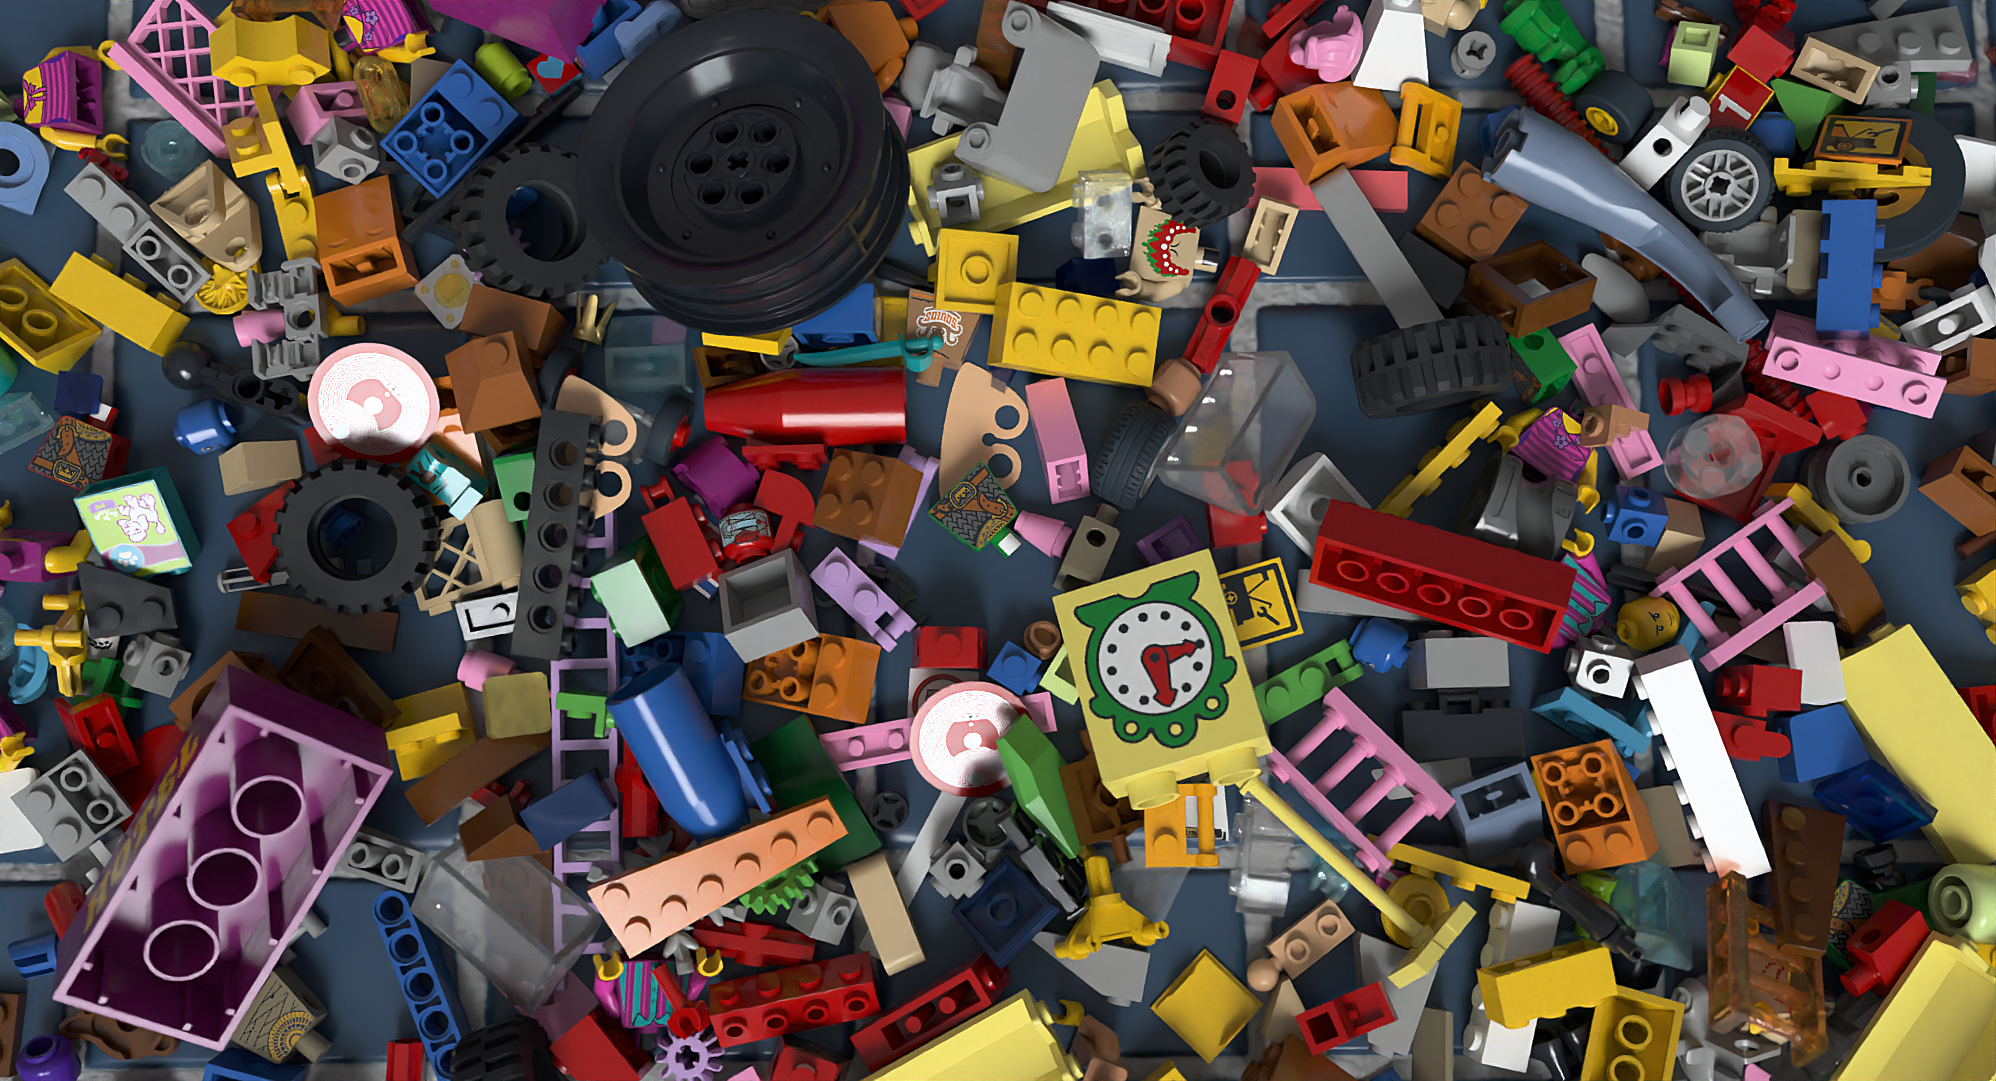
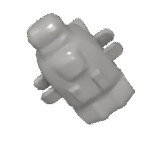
M916 41L906 55L905 68L899 77V93L910 102L922 105L920 117L926 119L936 114L932 130L939 135L944 136L946 133L951 132L954 123L967 127L976 122H985L995 126L999 123L1008 95L998 88L996 81L987 71L974 65L978 55V49L974 46L965 44L959 47L955 56L944 52L938 46Z
M1767 206L1766 210L1757 220L1739 231L1734 230L1732 233L1725 232L1724 234L1709 231L1699 233L1697 238L1738 281L1750 283L1749 296L1751 298L1764 299L1766 295L1772 292L1773 286H1784L1787 288V269L1794 261L1796 214H1788L1777 224V208Z
M1709 973L1701 974L1696 979H1684L1674 989L1671 1000L1685 1004L1676 1056L1681 1057L1684 1071L1690 1081H1741L1746 1064L1781 1054V1047L1755 1034L1738 1033L1734 1012V992L1725 977ZM1753 1047V1048H1756V1049H1758V1050H1756V1051H1748L1747 1049Z

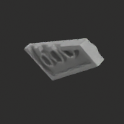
M1957 6L1887 18L1884 21L1877 20L1804 34L1800 44L1802 51L1808 37H1814L1865 54L1874 62L1884 58H1894L1898 61L1911 60V72H1962L1968 70L1973 60Z

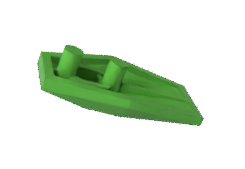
M1024 713L1017 716L996 740L999 754L1002 757L1020 808L1069 859L1076 858L1084 846L1079 844L1058 767L1067 765V762L1049 739Z

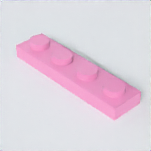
M1593 323L1557 339L1578 367L1571 379L1582 401L1591 407L1614 404L1637 411ZM1647 430L1630 432V437L1628 438L1615 437L1613 445L1605 446L1622 481L1629 480L1663 464Z

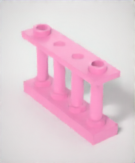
M1776 310L1763 349L1769 351L1762 369V374L1930 419L1947 382V378L1934 375L1942 357L1941 351L1871 333L1869 340H1817L1816 319L1781 310Z
M1790 497L1778 505L1771 499L1752 513L1756 520L1681 571H1678L1673 566L1654 579L1658 586L1648 595L1656 599L1668 591L1708 641L1706 647L1710 652L1699 660L1709 672L1724 664L1825 594L1823 588L1809 578L1798 557L1807 547L1780 516V514L1794 504ZM1766 524L1807 574L1804 579L1809 584L1798 592L1793 586L1788 588L1747 538L1749 535ZM1734 547L1774 596L1771 601L1776 607L1765 615L1760 609L1755 611L1714 559ZM1701 569L1739 616L1741 621L1738 623L1743 630L1732 637L1726 631L1722 633L1682 583L1683 580Z
M1335 686L1323 700L1322 708L1325 709L1323 712L1325 717L1284 756L1272 746L1274 752L1266 755V761L1269 763L1266 768L1282 785L1288 782L1357 851L1355 857L1364 868L1371 873L1377 870L1383 876L1392 865L1384 855L1425 815L1430 817L1433 814L1440 820L1451 810L1456 801ZM1344 728L1355 738L1352 741L1354 746L1312 785L1295 767L1335 729L1341 730ZM1373 756L1384 766L1382 769L1383 775L1343 814L1340 813L1325 796L1365 757L1370 759ZM1403 785L1414 795L1412 798L1413 804L1371 843L1354 825L1393 787H1401Z

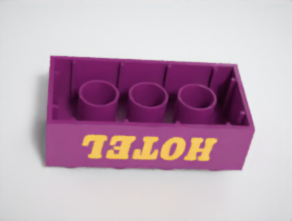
M227 663L60 941L52 999L222 1052L392 775L393 766L385 729Z

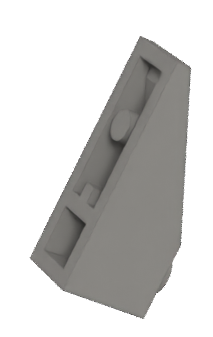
M1043 928L1032 939L1097 992L1107 995L1106 1001L1108 1003L1130 1007L1131 1001H1142L1150 959V952L1147 948L1103 941L1099 951L1090 952L1084 959L1072 960L1068 957L1060 959L1054 953L1055 944L1059 941H1065L1069 933Z

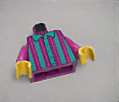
M1579 528L1574 529L1577 534L1575 542L1564 538L1561 544L1564 549L1571 551V555L1566 553L1553 559V561L1578 569L1567 611L1552 645L1553 649H1562L1567 645H1576L1578 636L1592 638L1593 635H1601L1613 639L1618 631L1615 626L1601 617L1611 604L1612 599L1606 593L1607 584L1592 551L1594 538L1590 533Z
M699 947L696 950L697 962L693 964L694 971L684 975H678L674 953L668 958L663 957V952L639 953L629 958L627 953L618 954L617 950H613V957L607 954L606 962L602 961L599 953L595 954L593 961L597 970L593 987L594 995L607 1016L614 1018L622 1028H634L633 1048L638 1050L658 1048L659 1027L668 1026L667 1020L670 1019L673 1013V1007L651 970L666 962L687 999L695 1001L709 977L718 974L723 969L720 949H717L712 957L707 958L705 948Z

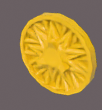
M241 247L234 256L236 258L246 251L244 247ZM205 256L201 261L212 273L213 277L194 295L196 300L203 308L215 314H232L243 309L249 304L246 270L241 272L232 271ZM259 260L247 269L254 270L258 275L262 274Z
M1406 874L1394 880L1385 892L1422 926L1424 924L1430 926L1435 918L1450 910V904L1443 888L1436 880L1422 875ZM1381 911V921L1386 934L1395 944L1410 950L1413 946L1409 943L1411 938Z

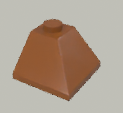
M511 330L472 340L445 355L464 435L541 417L543 407L525 336Z

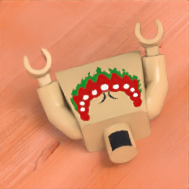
M1149 177L1134 180L1135 183L1141 186L1142 193L1132 192L1129 194V199L1132 202H1145L1146 206H1140L1129 269L1127 272L1115 276V279H1120L1125 283L1126 288L1115 291V295L1119 299L1132 296L1140 300L1157 303L1175 296L1183 288L1189 287L1194 269L1216 273L1220 250L1198 246L1200 229L1197 227L1192 229L1186 228L1183 221L1180 223L1171 219L1172 214L1170 212L1165 213L1161 209V201L1159 198L1155 199L1152 192L1155 190L1154 184H1151Z

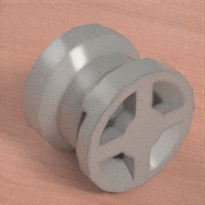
M1480 31L1465 34L1450 56V64L1453 71L1466 79L1477 78L1483 74L1495 57L1496 47L1492 38Z

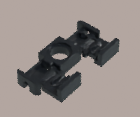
M1014 798L1011 803L997 812L994 822L1012 840L1021 853V859L1043 888H1048L1067 913V919L1073 921L1088 911L1090 904L1089 895L1083 896L1084 889L1088 885L1084 860L1079 854L1073 859H1069L1066 855L1060 858L1041 832L1039 834L1035 832L1039 827L1020 808L1017 798Z

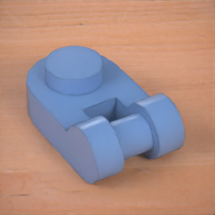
M655 0L649 3L643 13L632 22L624 21L619 23L614 33L625 59L629 62L633 61L644 50L663 37L673 33L678 28L682 19L680 9L670 0Z

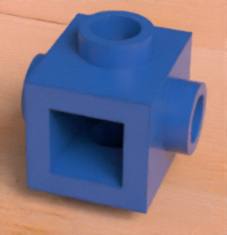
M1615 485L1610 498L1603 501L1600 509V521L1605 524L1608 540H1614L1622 544L1633 543L1656 547L1669 518L1663 493L1647 490L1639 486Z

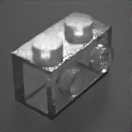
M1125 169L1078 171V184L1072 185L1071 192L1073 208H1078V222L1072 223L1071 226L1073 246L1078 247L1084 259L1131 256L1132 178Z

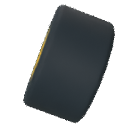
M1609 69L1600 71L1575 99V110L1579 112L1578 118L1580 121L1584 119L1587 122L1585 127L1588 130L1592 129L1595 136L1605 142L1624 145L1629 143L1653 117L1654 104L1649 93L1638 81L1624 72Z

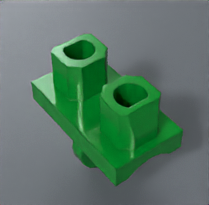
M102 657V660L87 659L81 673L84 680L94 682L90 696L77 695L72 700L71 705L76 706L107 692L113 697L120 717L124 720L128 707L141 708L144 700L132 696L135 687L119 676L125 664L124 660Z

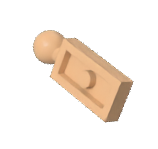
M1327 897L1265 945L1273 957L1269 960L1257 959L1253 961L1247 970L1248 982L1254 989L1266 992L1272 990L1277 985L1279 973L1282 970L1289 979L1293 980L1356 930L1333 899Z

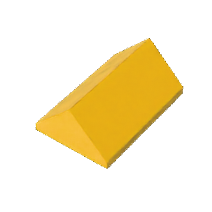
M17 258L1 263L0 337L35 367L64 377L100 337L102 330L74 306L50 293L49 289L51 287Z
M1616 984L1618 994L1603 998L1604 1002L1594 1008L1580 1081H1671L1685 1004Z

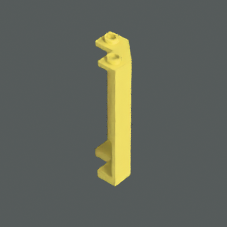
M1110 78L1092 85L1060 176L1055 186L1049 191L1042 193L1032 192L982 175L971 167L973 177H981L985 200L978 201L980 220L942 227L938 208L930 210L926 187L934 185L932 170L940 169L949 163L966 164L954 155L964 130L907 150L911 173L908 208L913 219L912 222L908 223V227L915 245L922 243L928 257L936 255L937 235L940 228L997 233L1135 184V179L1148 177L1141 145L1128 127L1121 93Z
M1888 622L1868 634L1871 640L1860 647L1844 650L1842 645L1838 646L1847 696L1844 701L1834 703H1841L1845 707L1866 750L1942 861L1948 865L1955 863L1990 864L1995 861L1996 747L1909 623L1893 626L1891 622Z
M1932 930L1829 1081H1996V968L1989 966L1976 953L1978 947L1965 937L1958 934L1948 937Z
M1026 988L861 1081H1079V1078L1084 1076V1073L1074 1054L1071 1052L1067 1055L1051 1024L1055 1020L1046 1002L1043 999L1037 1002Z

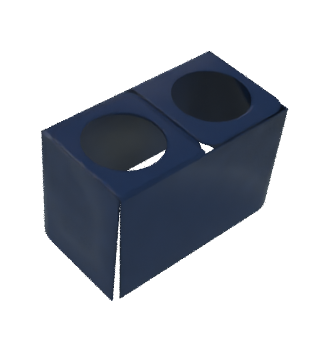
M595 767L531 804L530 807H526L519 812V815L542 852L612 813L618 808V804L598 767Z

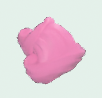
M1341 5L1333 17V23L1323 20L1293 36L1288 52L1291 60L1295 64L1305 65V68L1317 69L1319 77L1327 82H1337L1346 78L1356 67L1363 50L1364 32L1361 20L1356 13L1349 11L1347 5Z

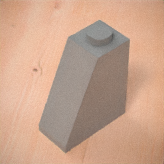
M1356 930L1352 935L1356 990L1382 980L1399 1018L1395 1022L1360 1036L1371 1043L1369 1050L1393 1058L1394 1052L1407 1057L1439 962H1436L1426 975L1399 989L1387 977L1409 950Z

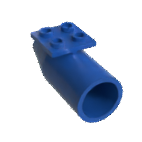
M679 662L666 663L640 674L619 687L606 699L605 706L664 810L699 845L702 841L713 837L716 839L740 830V827L750 824L751 820L748 809L759 805L763 814L771 810L768 796L773 794L768 783L770 780L759 760L754 763L751 762L754 757L749 749L751 745L740 726L733 729L728 718L720 722L722 732H717Z

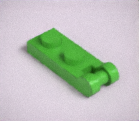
M1346 638L1254 687L1261 713L1267 726L1328 694L1335 686L1339 688L1365 674L1360 662L1355 663L1349 652L1352 648ZM1335 658L1342 671L1332 676L1325 663Z

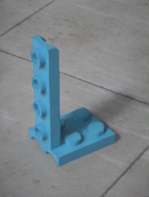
M1708 601L1700 602V606L1711 618L1716 606ZM1682 610L1679 615L1680 626L1678 627L1675 639L1663 645L1660 651L1683 644L1693 663L1695 654L1692 651L1696 643L1702 640L1704 636ZM1566 686L1537 696L1530 708L1531 711L1584 744L1611 738L1617 752L1623 758L1631 757L1634 750L1639 754H1644L1651 742L1650 737L1654 734L1645 713L1653 710L1649 698L1640 700L1638 693L1625 716L1612 709L1600 708L1591 702L1592 697L1588 693L1573 686L1569 688Z

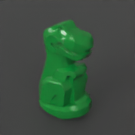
M1509 0L1502 7L1508 16L1498 25L1504 35H1513L1524 52L1528 54L1537 52L1538 58L1543 63L1551 58L1555 59L1560 67L1554 72L1553 77L1556 82L1561 83L1559 86L1565 95L1572 94L1578 90H1584L1600 71L1606 69L1602 53L1581 37L1560 0Z

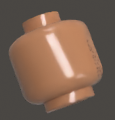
M1184 358L1162 360L1153 371L1152 386L1143 388L1148 397L1146 403L1172 416L1183 415L1202 391L1199 370Z

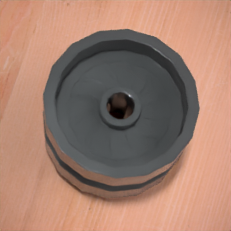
M1868 434L1855 436L1845 441L1837 440L1821 444L1808 453L1800 467L1798 483L1812 493L1813 497L1811 499L1822 509L1831 512L1839 519V526L1887 519L1903 505L1909 494L1911 481L1907 460L1898 447L1883 437Z

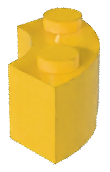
M295 14L286 19L273 22L248 21L234 16L209 35L211 74L228 80L231 84L238 87L261 86L264 84L267 86L307 85L312 83L315 78L331 70L328 31Z

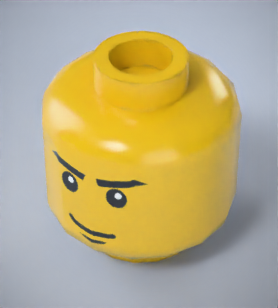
M1648 595L1628 602L1621 607L1616 624L1617 634L1623 642L1627 643L1634 650L1646 652L1675 639L1678 627L1680 626V616L1677 608L1670 601L1665 600L1661 596L1655 599Z

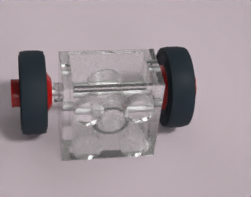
M560 345L553 350L541 367L536 382L543 408L555 409L560 389L569 375L581 377L583 355L577 350ZM672 394L665 401L658 414L650 416L646 411L610 396L633 417L637 425V436L631 449L621 453L622 455H605L601 450L598 451V454L608 461L621 464L624 468H626L628 462L640 466L645 454L647 458L656 463L669 465L681 447L685 446L691 434V423L695 410L694 402L682 395ZM619 420L606 422L605 441L613 446L622 444L628 435L625 424Z

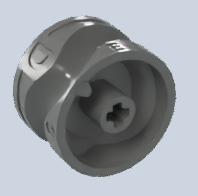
M1497 450L1483 465L1471 485L1451 533L1465 537H1474L1482 542L1503 548L1516 549L1521 553L1548 561L1553 560L1564 540L1575 511L1578 498L1577 484L1554 473L1548 475L1542 482H1530L1523 476V461L1520 458L1511 456L1502 450Z

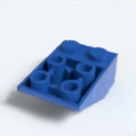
M459 58L380 142V145L439 199L528 119L482 77L472 65Z
M669 631L630 648H627L621 637L619 651L620 687L655 667L670 662H679L707 714L740 716L744 661L723 633Z

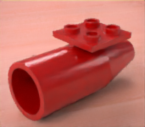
M905 365L783 368L706 390L704 394L706 429L746 438L747 446H742V455L753 466H758V471L765 472L766 468L781 471L782 465H797V470L801 471L821 470V464H830V454L827 451L829 446L907 444L908 424Z

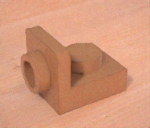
M1614 404L1586 407L1581 423L1580 445L1587 448L1611 446L1614 443L1615 437L1628 438L1630 437V432L1648 430L1650 414Z

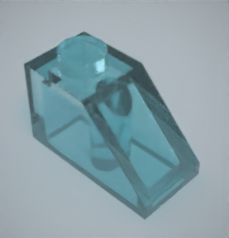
M30 391L7 393L0 397V454L54 428L57 424Z

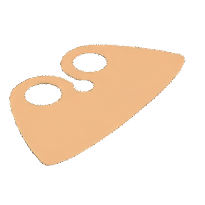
M968 362L961 366L955 378L946 412L940 452L941 464L939 466V493L941 499L981 460L988 467L989 459L996 454L1007 455L1013 463L1012 471L1007 477H995L1003 490L1012 486L1019 479L1021 472V460L1018 453L1012 447L998 443L986 446L982 442V437L986 433H992L996 438L1012 439L1019 436L1027 426L1028 409L1024 401L1006 384L984 369ZM1004 405L1015 407L1020 414L1019 423L1010 430L1000 428L995 421L996 411Z
M569 375L565 379L560 389L555 409L603 416L602 425H605L610 420L623 422L628 431L626 440L617 446L610 445L605 441L601 451L605 455L612 456L622 455L629 451L635 443L637 436V425L630 413L609 395L587 381L573 375ZM570 443L565 449V457L570 464H574L578 459V449L573 443ZM604 460L597 464L601 469V474L606 471L616 472L621 477L623 486L619 494L614 497L603 496L598 488L593 490L591 506L595 508V519L621 506L630 495V475L617 462ZM565 483L560 489V499L564 504L569 505L573 499V491ZM559 524L555 530L565 529V527Z

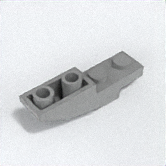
M90 162L64 189L67 194L124 244L122 248L184 304L213 277L212 273L194 251L133 190L125 189L97 162Z
M361 824L336 865L341 866V870L407 893H413L425 852L397 837Z

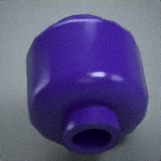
M42 1034L25 1044L16 1059V1069L22 1081H77L81 1074L82 1062L68 1037L61 1034Z

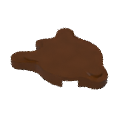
M82 1008L76 1014L65 1018L59 1026V1033L68 1037L70 1040H89L95 1043L104 1053L120 1060L137 1059L150 1055L165 1057L176 1052L181 1044V1039Z

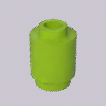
M488 42L477 50L474 69L509 101H513L528 91L532 84V80L528 76L529 71L504 43Z

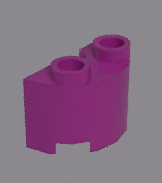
M715 435L711 439H705L669 472L688 491L692 490L698 494L703 500L705 507L719 520L730 513L729 509L732 506L741 503H751L758 492L755 482L760 479L756 468L748 461L741 462L732 453L729 443L720 435Z

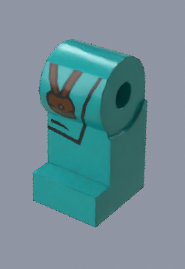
M427 442L406 466V471L411 479L450 507L449 512L460 521L464 519L484 496L490 481L453 453L450 454L433 442Z

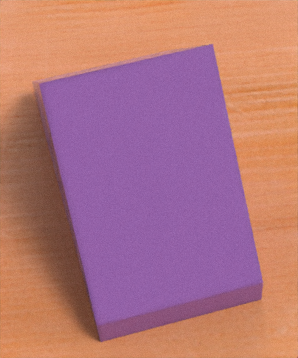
M1182 514L1140 540L1132 550L1143 566L1147 568L1198 552L1205 546Z

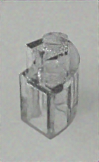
M1245 797L1242 813H1235L1233 820V837H1239L1236 870H1230L1228 894L1235 896V912L1284 917L1291 878L1288 857L1290 849L1293 848L1294 832L1257 798ZM1284 801L1294 810L1293 802Z

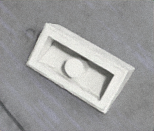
M1828 621L1783 623L1789 666L1791 669L1803 670L1801 703L1825 705L1844 701L1847 695L1834 624Z

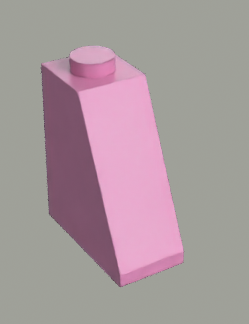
M1064 377L1043 379L1035 384L1026 385L1028 410L1052 505L1090 496L1086 451Z

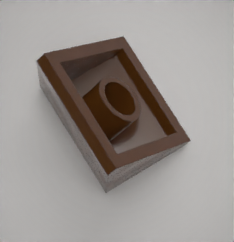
M1958 213L1949 229L1932 245L1914 255L1884 262L1883 271L1906 272V279L1913 281L1927 278L1933 281V287L1953 292L1965 285L1978 265L1979 248L1985 243V239H1987L1979 219Z

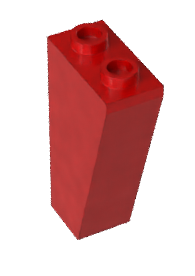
M983 950L863 1024L850 1039L870 1073L993 1004L1011 982L1009 967L1006 965L1004 969H1001Z

